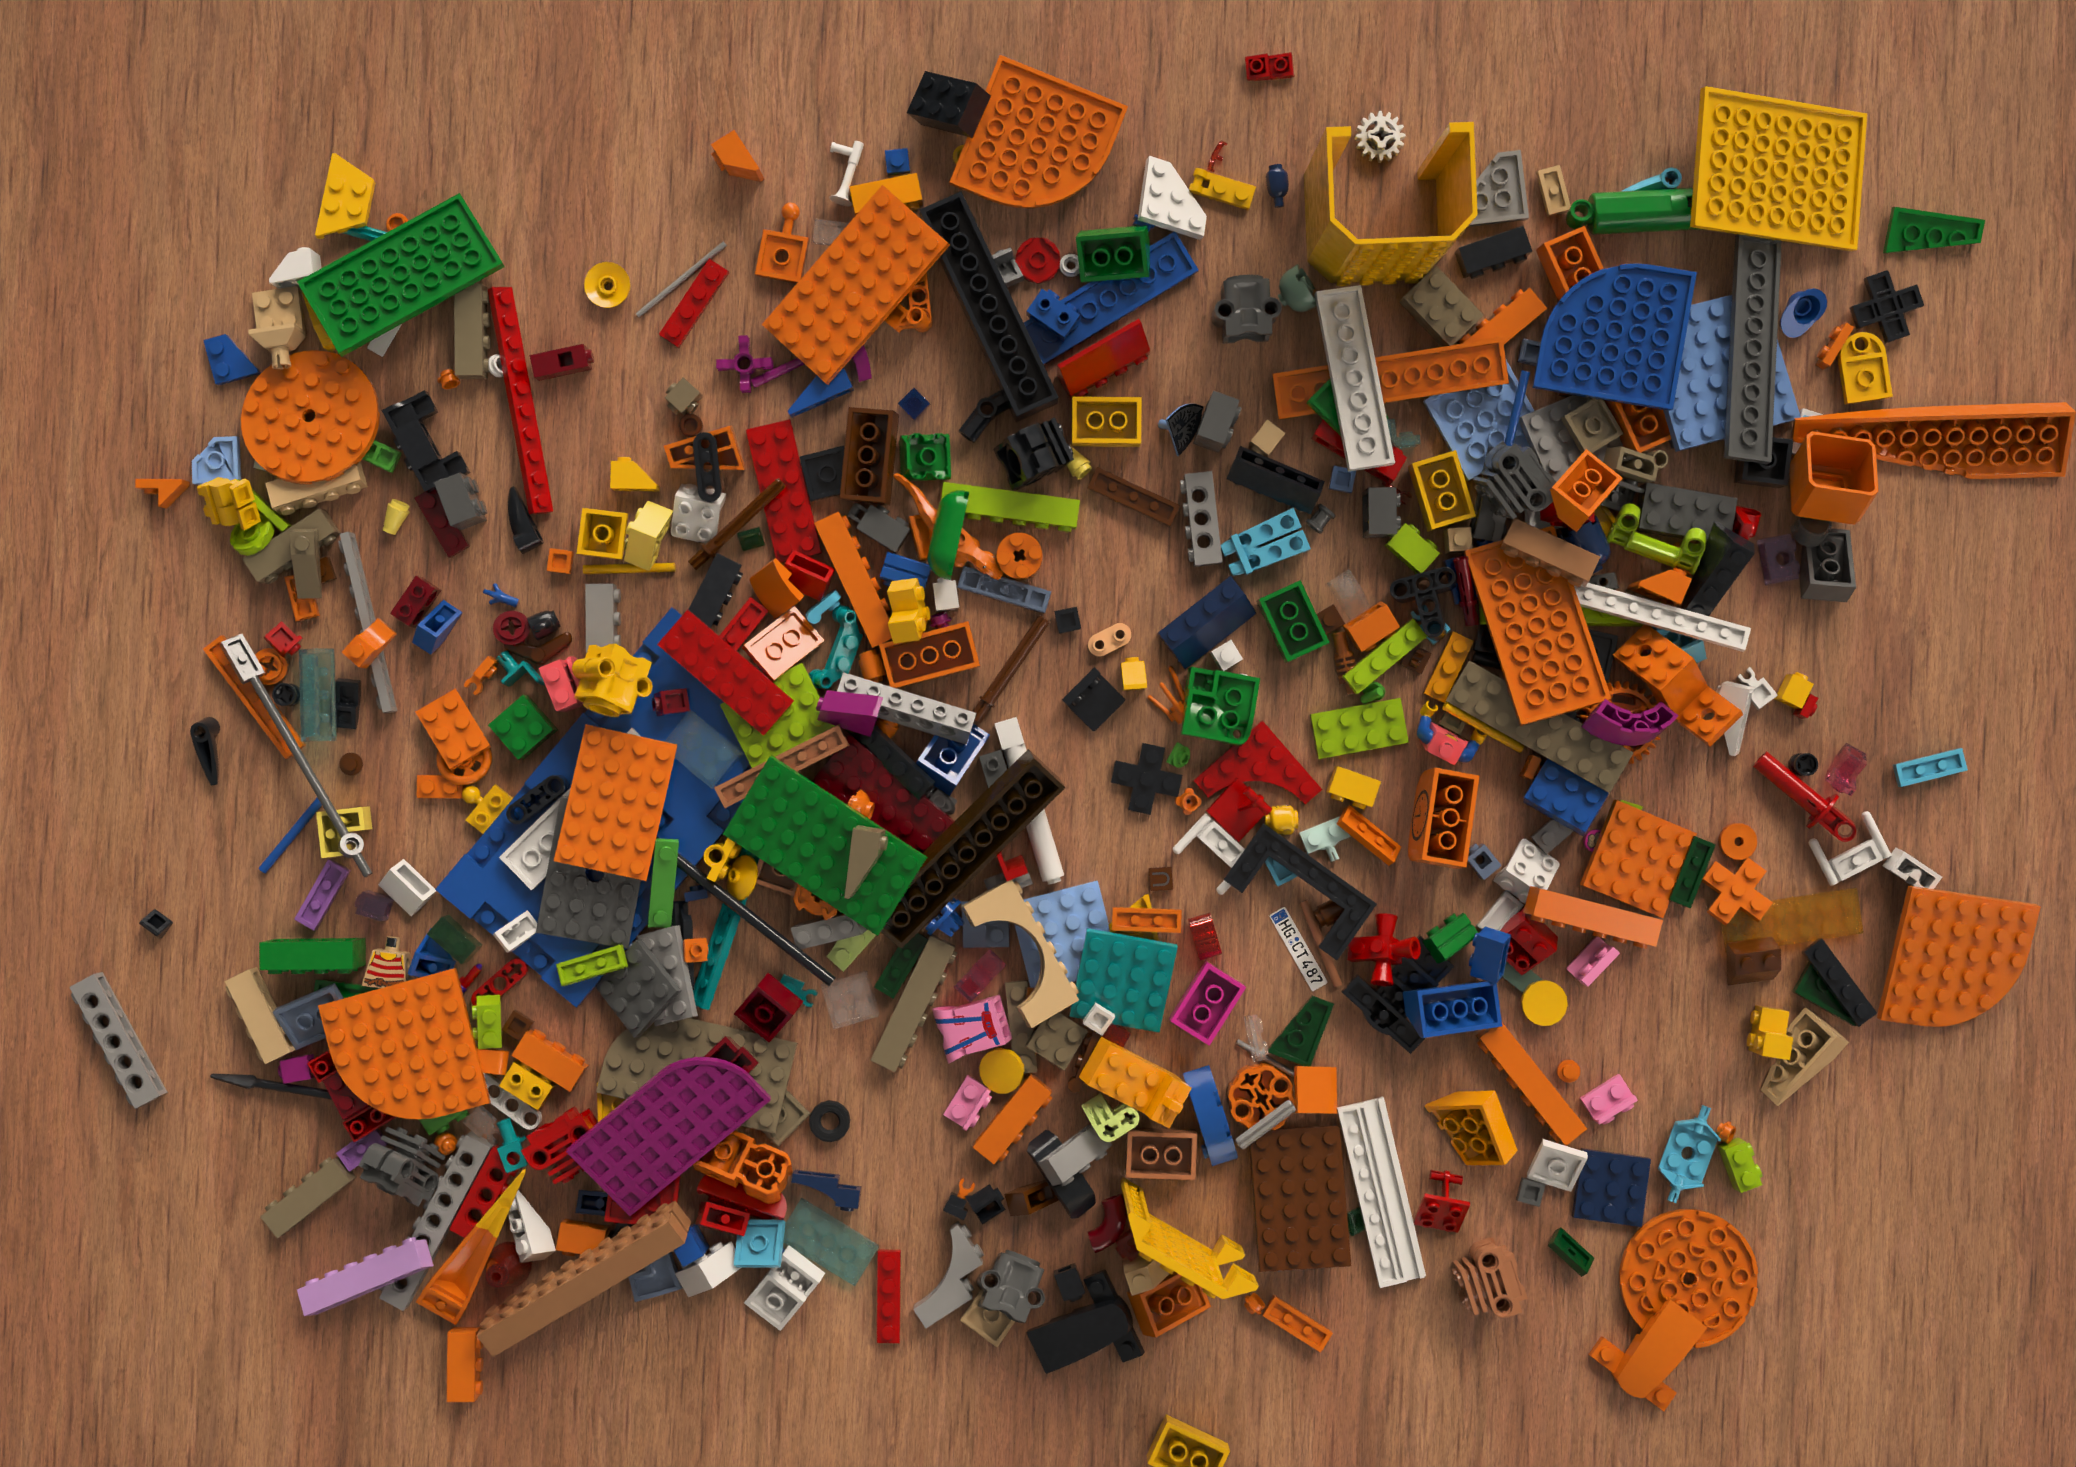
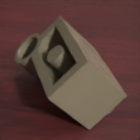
M1621 446L1606 448L1603 463L1622 478L1638 483L1655 482L1658 469L1664 468L1668 463V455L1663 450L1649 451L1643 454Z

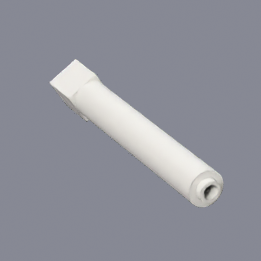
M1017 717L995 723L1008 768L1027 751ZM1043 809L1026 826L1042 882L1047 881L1048 885L1060 882V877L1064 876V872L1045 809Z

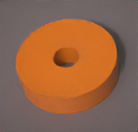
M1732 823L1724 827L1720 832L1718 838L1719 848L1728 858L1743 860L1750 857L1756 850L1757 836L1748 825ZM1737 837L1741 839V843L1738 846L1735 844Z

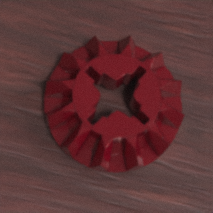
M506 611L495 619L493 633L497 641L502 642L505 646H516L520 642L524 643L526 637L530 635V626L527 617L521 612ZM510 621H512L515 628H518L515 629L514 636L509 631H506L509 629Z

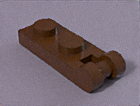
M1092 1030L1091 1034H1086L1083 1046L1086 1047L1084 1054L1078 1055L1074 1066L1078 1068L1076 1075L1068 1080L1069 1090L1073 1093H1077L1082 1089L1084 1081L1079 1076L1102 1035Z

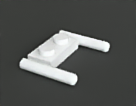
M1863 812L1861 817L1872 839L1843 852L1829 861L1818 840L1815 838L1809 840V846L1830 886L1891 856L1870 812Z
M1206 813L1173 847V852L1180 854L1197 836L1231 868L1245 850ZM1223 881L1216 891L1218 894L1223 895L1231 885Z

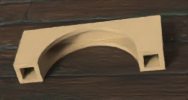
M1005 880L960 907L972 927L990 921H1007L1024 929L1035 942L1040 956L1039 978L1030 996L1017 1006L1027 1027L1033 1028L1079 1001L1076 995L1079 991L1072 981H1068L1065 975L1068 972L1061 961L1058 962L1054 956L1057 952L1050 941L1047 942L1044 938L1045 930L1039 921L1035 922L1032 916L1034 910L1028 901L1024 902L1020 895L1023 891L1017 881L1013 882V880Z

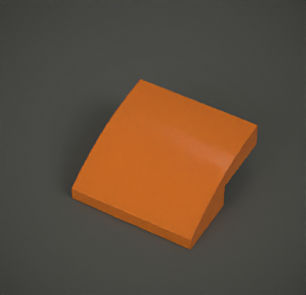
M776 558L749 579L757 597L775 619L800 602L804 597L788 580L792 573Z
M1295 1066V1113L1337 1114L1336 1067Z

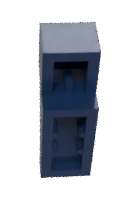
M794 1170L792 1173L791 1183L809 1186L823 1192L835 1201V1206L840 1207V1210L854 1211V1208H859L862 1186L839 1184V1174Z

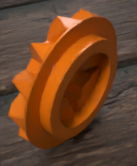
M266 648L255 654L265 671L264 676L259 677L262 684H276L281 682L287 675L289 664L286 658H283L275 649ZM273 660V666L278 670H270L268 673V668L262 662L271 663Z

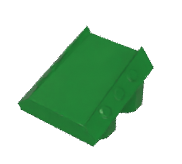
M920 433L900 436L898 444L900 450V474L909 481L951 479L949 434L935 433L922 435Z

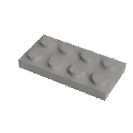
M680 925L637 936V939H642L682 990L654 1021L655 1026L698 1016L687 962H684Z

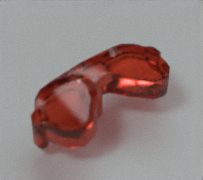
M1221 140L1211 155L1207 170L1215 172L1213 168L1216 159L1222 162L1223 157L1218 154L1222 147L1227 145L1226 142Z

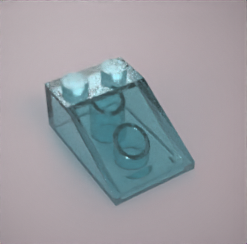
M691 709L664 741L678 745L675 758L711 789L720 784L744 754L741 749Z

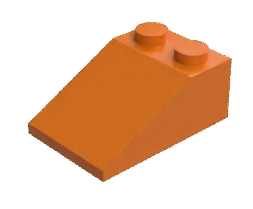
M1173 1272L1154 1289L1133 1296L1128 1291L1127 1295L1142 1334L1156 1338L1210 1308L1211 1305L1208 1297L1202 1292L1203 1288L1197 1284L1190 1286L1181 1280L1182 1276Z

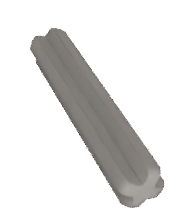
M1287 1100L1237 1137L1236 1143L1242 1150L1247 1148L1295 1112V1106L1290 1100Z

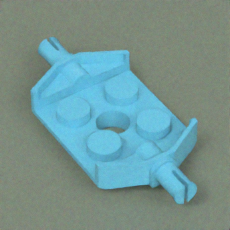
M1702 1105L1698 1118L1675 1121L1658 1166V1170L1670 1182L1672 1187L1667 1198L1671 1202L1677 1203L1679 1194L1683 1189L1704 1187L1702 1181L1717 1140L1721 1141L1720 1137L1707 1124V1118L1712 1108ZM1685 1147H1691L1693 1151L1691 1157L1684 1159L1681 1154L1682 1150Z

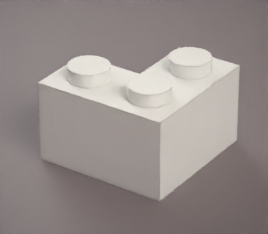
M732 1241L726 1244L718 1242L709 1248L711 1251L709 1254H704V1256L690 1264L682 1266V1269L675 1273L688 1297L713 1289L742 1268L734 1266L736 1248Z

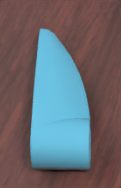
M1667 168L1661 174L1640 181L1622 191L1675 189L1681 183L1682 176L1676 168ZM1666 177H1668V179L1670 178V179L1672 180V183H1671V184H1669V182L1667 183V182L1665 181V178H1666Z

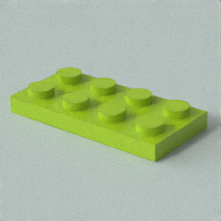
M1401 698L1310 714L1318 759L1409 743Z

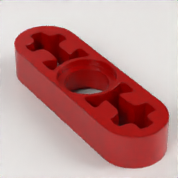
M520 958L510 960L472 994L471 1002L473 1006L477 1005L476 996H479V993L481 995L486 994L489 989L494 994L500 995L501 998L527 975L529 965ZM513 964H521L520 970L522 973L517 972L510 978L507 974L514 969ZM497 977H502L506 981V987L503 990H498L494 986V981Z

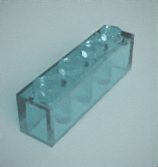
M300 649L301 742L337 741L334 649Z

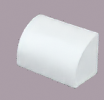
M404 859L393 866L378 884L410 916L419 911L436 892L435 888Z

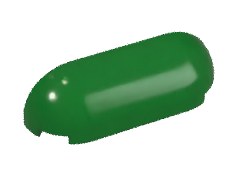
M956 490L946 494L937 508L928 550V563L931 570L943 579L951 580L969 491Z

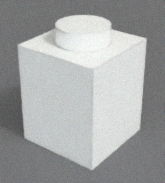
M938 578L937 583H933L936 611L960 609L956 581Z
M1232 640L1209 652L1220 671H1224L1243 660Z

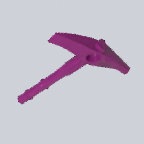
M863 345L852 357L857 368L859 382L872 379L868 355ZM797 357L764 374L762 373V375L751 379L754 388L785 373H790V371L804 365V363Z

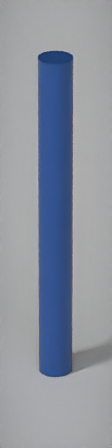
M318 797L260 865V871L265 874L320 809L322 804Z

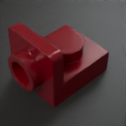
M687 688L654 693L652 707L656 711L657 716L690 711Z

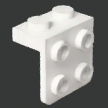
M681 484L674 500L671 535L706 544L717 535L720 511L725 503L726 493H721V496L714 502H706L700 498L696 485ZM706 489L708 494H713L715 491L714 489Z
M1522 839L1517 845L1508 865L1496 874L1493 881L1526 904L1530 886L1548 889L1559 867V862L1550 855L1545 854L1527 839Z

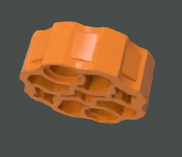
M1261 1062L1257 1065H1246L1237 1071V1075L1228 1084L1226 1095L1228 1097L1229 1110L1237 1122H1240L1249 1129L1260 1121L1259 1116L1261 1113L1257 1109L1258 1107H1261L1263 1110L1261 1119L1279 1107L1272 1106L1269 1100L1272 1099L1275 1104L1280 1105L1290 1100L1295 1106L1293 1085L1284 1073H1281L1271 1064ZM1246 1073H1248L1250 1076L1253 1075L1251 1077L1253 1080L1251 1083H1248V1081H1244V1075ZM1261 1074H1262L1261 1083H1262L1263 1086H1264L1263 1088H1261V1087L1259 1086V1084H1258V1082H1259V1080H1260V1077H1261ZM1277 1080H1284L1286 1082L1285 1088L1281 1091H1277L1274 1088ZM1239 1088L1249 1089L1252 1095L1249 1096L1246 1090H1240ZM1254 1088H1257L1259 1093L1264 1095V1101L1267 1104V1107H1265L1263 1103L1260 1102V1100H1257L1258 1097ZM1244 1104L1247 1106V1112L1244 1115L1235 1113L1238 1105ZM1285 1118L1283 1121H1281L1279 1124L1273 1127L1272 1130H1276L1283 1126L1287 1118Z

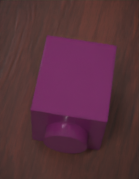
M314 1053L279 1061L278 1073L279 1077L283 1079V1084L314 1078L315 1076L307 1065L308 1062L315 1059Z

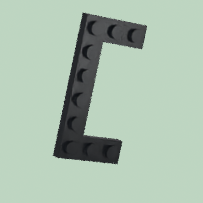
M1263 823L1223 880L1243 893L1268 856H1270L1344 910L1323 938L1318 948L1337 961L1377 903Z

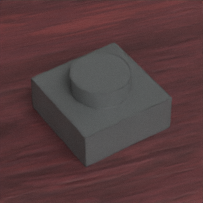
M1522 1177L1516 1200L1540 1207L1545 1184Z

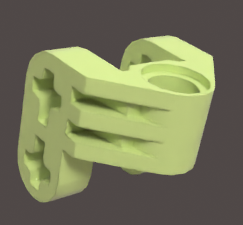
M1101 1093L1081 1105L1098 1136L1105 1142L1116 1140L1135 1128L1139 1123V1114L1136 1109L1124 1103L1112 1109ZM1128 1112L1130 1115L1132 1114V1117L1128 1118L1124 1114ZM1108 1124L1113 1129L1109 1131L1108 1128H1105V1125Z

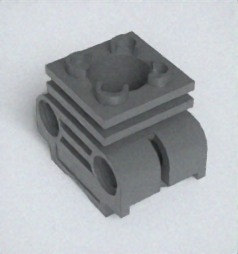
M1502 441L1486 455L1485 464L1490 472L1482 471L1480 474L1483 478L1476 476L1473 479L1477 484L1475 486L1476 491L1482 497L1485 495L1490 502L1488 505L1490 510L1496 516L1499 514L1502 517L1514 519L1517 517L1514 512L1522 513L1524 509L1535 512L1541 511L1553 502L1550 489L1556 481L1551 474L1541 467L1537 455L1528 446L1521 447L1516 443L1512 446H1507Z
M387 1127L385 1131L398 1140L395 1141L383 1135L380 1140L394 1148L389 1149L377 1143L369 1146L358 1165L364 1169L360 1178L368 1183H375L378 1189L390 1195L404 1197L407 1202L419 1207L422 1199L429 1202L439 1182L438 1174L424 1166V1163L439 1169L441 1164L428 1156L430 1154L444 1160L445 1155L438 1152L440 1147L432 1143L427 1145L428 1140L417 1134L415 1136L409 1134L408 1136V1131L398 1127L397 1130Z

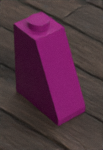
M827 690L825 697L819 698L816 711H819L817 720L835 726L839 724L841 728L871 737L883 697Z

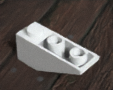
M518 1190L508 1212L510 1230L515 1240L516 1252L521 1263L544 1260L556 1251L551 1231Z

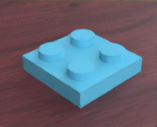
M749 1220L745 1235H737L734 1266L743 1268H781L786 1222L784 1220Z

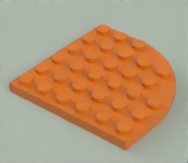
M999 55L986 88V92L991 95L973 138L967 137L949 185L989 201L1015 208H1038L1061 202L1081 191L1100 172L1112 150L1128 106Z
M1908 886L1877 1018L1883 1021L1941 1027L1971 1020L1992 1008L2013 987L2026 964L2041 906L2018 901Z
M456 968L318 1005L329 1051L339 1075L350 1090L371 1107L400 1118L432 1119L491 1103Z

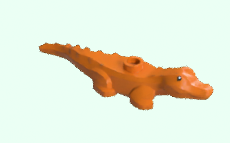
M895 473L893 475L894 479L911 494L923 522L929 529L928 538L931 541L937 510L929 503L916 485L901 474ZM962 528L954 566L963 568L965 563L969 561L981 573L999 580L1003 576V572L999 568L995 556L989 551L981 550L979 541Z

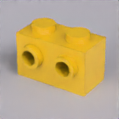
M1335 766L1326 792L1331 793L1330 798L1344 802V799L1353 801L1352 806L1365 810L1366 806L1373 807L1381 781Z
M517 1060L513 1062L499 1086L531 1107L539 1110L543 1107L557 1084Z

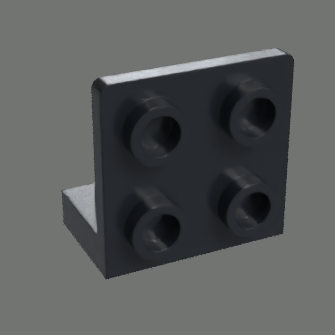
M1094 667L1062 701L1092 731H1096L1125 702V698Z

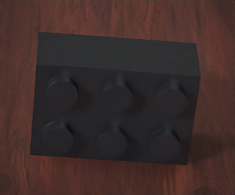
M925 71L907 110V114L923 126L973 138L991 95L977 83Z

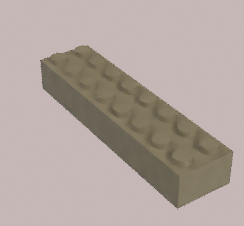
M1471 661L1467 663L1446 699L1452 705L1608 793L1613 789L1633 755L1632 751L1621 745L1610 743L1591 735L1581 727L1582 723L1566 714L1520 726L1505 680Z

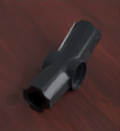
M1001 390L988 398H982L958 430L967 440L975 443L988 424L996 416L1009 409ZM984 405H989L993 408V412L985 415L980 409Z

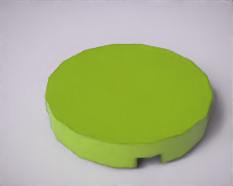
M259 513L261 522L246 530L241 529L240 523L234 526L230 536V543L241 555L256 554L271 541L275 527L262 513Z

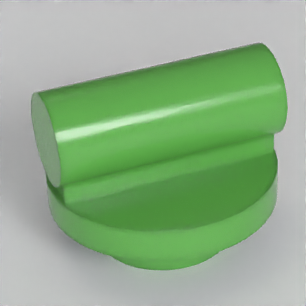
M1373 681L1362 690L1364 695L1360 699L1363 704L1373 700H1381L1385 695V688L1380 683Z
M1177 742L1166 762L1177 768L1183 767L1190 759L1189 748Z

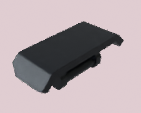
M1044 1130L1029 1142L1027 1152L1070 1218H1079L1095 1205V1193L1082 1173L1079 1174V1172L1073 1175L1074 1180L1065 1186H1062V1184L1052 1186L1038 1162L1057 1149L1062 1143L1054 1133Z

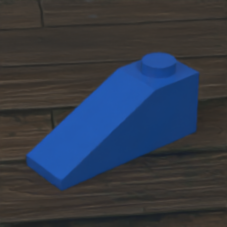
M845 368L837 374L829 385L816 376L788 409L791 418L854 391Z

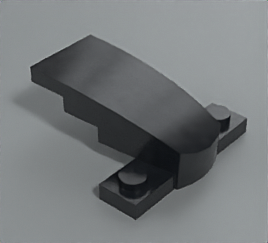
M1420 934L1417 937L1421 947L1419 958L1415 960L1402 957L1401 965H1392L1394 985L1376 986L1373 989L1357 974L1342 990V993L1362 1010L1364 1018L1373 1028L1383 1034L1390 1035L1410 1054L1425 1038L1419 1036L1411 1022L1407 1019L1403 992L1437 987L1439 982L1454 967L1448 959L1439 964L1436 963L1431 952L1423 944L1424 938Z
M1106 1269L1086 1276L1083 1279L1094 1304L1076 1308L1071 1313L1053 1318L1048 1323L1031 1328L1026 1332L1046 1374L1075 1363L1111 1343H1114L1122 1362L1140 1357L1145 1353L1133 1328L1131 1311L1126 1302L1117 1294Z

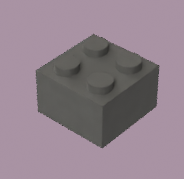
M457 473L434 482L450 526L463 530L487 521L485 516L488 513L484 502L478 498L477 493L480 491L475 479L472 480L462 473Z
M1396 487L1367 488L1362 492L1363 538H1391L1397 534V530H1400L1401 519L1400 516H1397V507H1400V493H1396Z

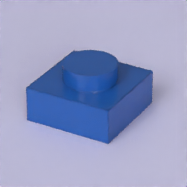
M908 148L885 150L887 175L910 173Z

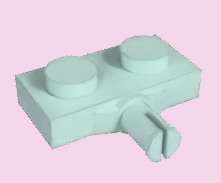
M1340 816L1299 833L1307 854L1326 849L1330 862L1340 859L1334 846L1339 841L1351 837L1337 825Z

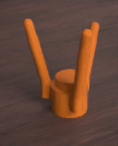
M1169 666V671L1182 702L1181 700L1177 702L1162 682L1159 686L1173 706L1169 708L1172 712L1151 695H1148V699L1165 713L1171 722L1175 720L1179 725L1183 720L1185 694L1173 667Z

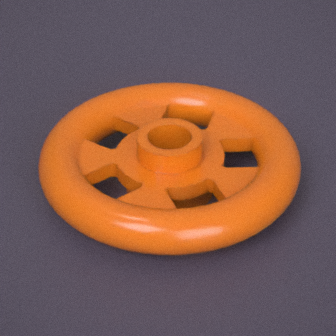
M489 748L457 767L458 769L465 770L463 776L454 774L455 769L452 771L449 769L439 751L436 757L437 767L441 775L453 784H473L481 780L489 771L492 762V752ZM478 761L481 763V766L474 772L471 768Z

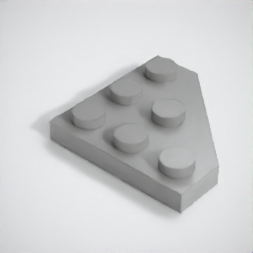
M1521 150L1499 152L1476 180L1478 215L1468 227L1529 219Z

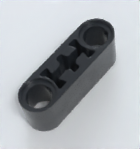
M561 775L547 777L508 807L506 811L507 819L513 824L528 822L568 790V780ZM555 779L561 783V789L558 792L553 791L551 788V783ZM545 792L548 794L539 800L540 803L531 806L527 805L535 801L536 797L534 795H543ZM517 807L522 808L524 811V816L521 820H518L514 815Z

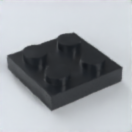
M844 445L800 456L811 502L840 495Z

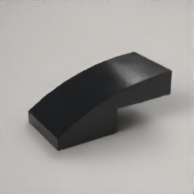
M338 678L335 681L336 703L333 705V727L356 729L360 710L361 680Z

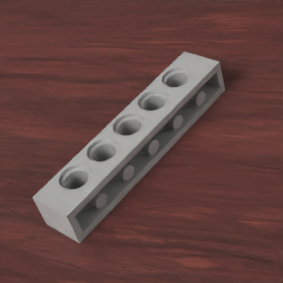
M844 672L837 689L839 692L883 697L878 718L966 745L976 716L975 712Z
M104 973L93 974L69 987L72 991L71 997L73 1001L79 1004L83 1012V1020L90 1025L94 1032V1040L97 1044L101 1045L104 1051L106 1062L113 1067L116 1081L123 1086L128 1103L136 1109L168 1093ZM93 995L98 999L97 1006L92 1003ZM103 1016L109 1019L108 1026L103 1024ZM114 1036H117L120 1040L119 1047L113 1042ZM125 1056L129 1057L131 1060L130 1067H128L124 1062ZM136 1076L142 1080L141 1087L135 1083Z

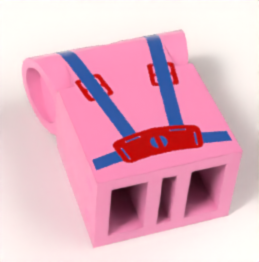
M1000 995L958 1007L942 1006L932 1008L937 1028L943 1035V1049L948 1064L965 1054L1005 1045L1012 1039Z

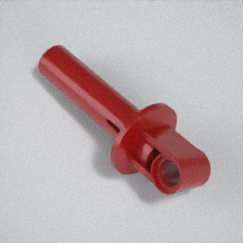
M1767 751L1755 762L1753 767L1810 814L1806 827L1810 829L1819 823L1842 842L1851 841L1855 837L1856 827L1854 822L1834 806L1839 798L1837 794L1824 799ZM1846 824L1852 830L1848 835H1842L1838 832V828Z

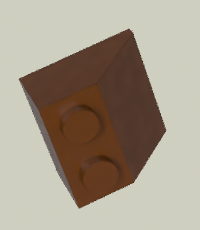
M1772 937L1726 943L1728 985L1774 980L1781 971V948Z

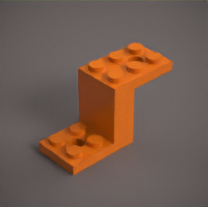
M1644 624L1613 654L1616 661L1647 683L1658 703L1661 701L1679 715L1675 720L1677 723L1709 747L1743 715L1739 708L1707 685L1692 656L1649 625ZM1644 650H1652L1648 656H1640ZM1715 713L1712 719H1703L1706 714Z

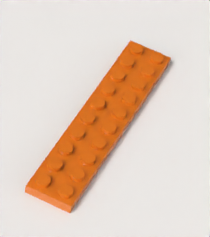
M1503 337L1375 357L1384 403L1509 384ZM1328 365L1272 374L1279 420L1317 414L1307 404V401L1330 379Z

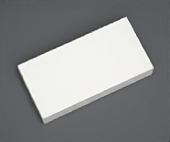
M1505 890L1476 926L1481 930L1486 926L1500 931L1506 922L1518 913L1524 905Z

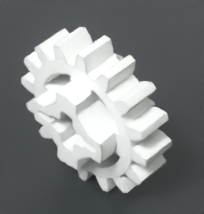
M1382 111L1378 112L1377 117L1370 113L1368 116L1369 120L1363 118L1361 120L1363 126L1358 125L1356 129L1360 133L1355 136V140L1360 141L1356 148H1363L1362 156L1369 154V161H1372L1374 157H1377L1378 163L1382 162L1383 157L1390 161L1392 158L1391 153L1397 156L1399 153L1397 148H1402L1404 145L1400 141L1406 136V134L1400 133L1404 126L1396 124L1399 119L1398 117L1393 120L1390 119V112H1388L1386 117L1383 116ZM1375 124L1373 130H1368V132H1366V129L1370 125ZM1377 133H1380L1381 137H1384L1382 141H1380L1379 137L1376 136ZM1394 142L1391 148L1385 150L1386 144Z

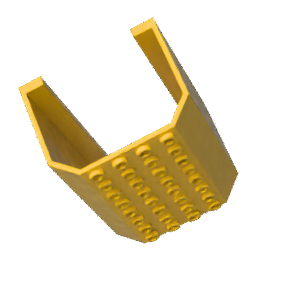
M1474 122L1449 123L1417 170L1418 180L1436 179L1438 236L1357 239L1335 218L1333 170L1351 138V126L1326 127L1304 173L1307 262L1330 283H1337V286H1349L1351 282H1360V285L1366 286L1372 285L1375 281H1382L1384 285L1396 284V281L1405 280L1406 284L1418 283L1439 262L1478 215Z

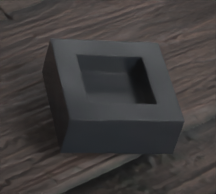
M1077 607L1054 611L1059 634L1081 630Z

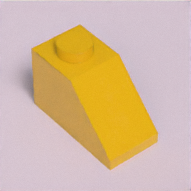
M617 457V461H611L610 489L614 491L660 492V487L636 462L631 461L630 457Z
M1139 657L1125 658V662L1120 663L1122 691L1146 689L1147 681L1144 661H1139Z

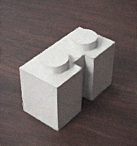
M1896 847L1891 856L1882 865L1915 887L1934 889L1942 876Z

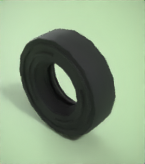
M828 1100L814 1107L810 1114L809 1125L815 1137L821 1141L834 1142L845 1136L850 1127L851 1119L844 1105L837 1101ZM825 1113H834L838 1117L839 1123L835 1129L827 1130L822 1126L821 1118Z

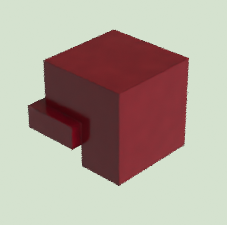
M725 1036L704 1056L734 1063L748 1073L759 1064L744 1046L740 1047L729 1036Z

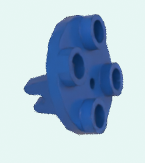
M953 898L940 911L943 916L938 914L925 927L930 936L937 929L950 937L954 935L953 932L958 931L960 926L964 924V921L955 911L961 904V901Z

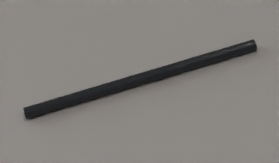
M678 853V868L827 986L832 984L836 978L834 975L719 884L707 879L705 873Z

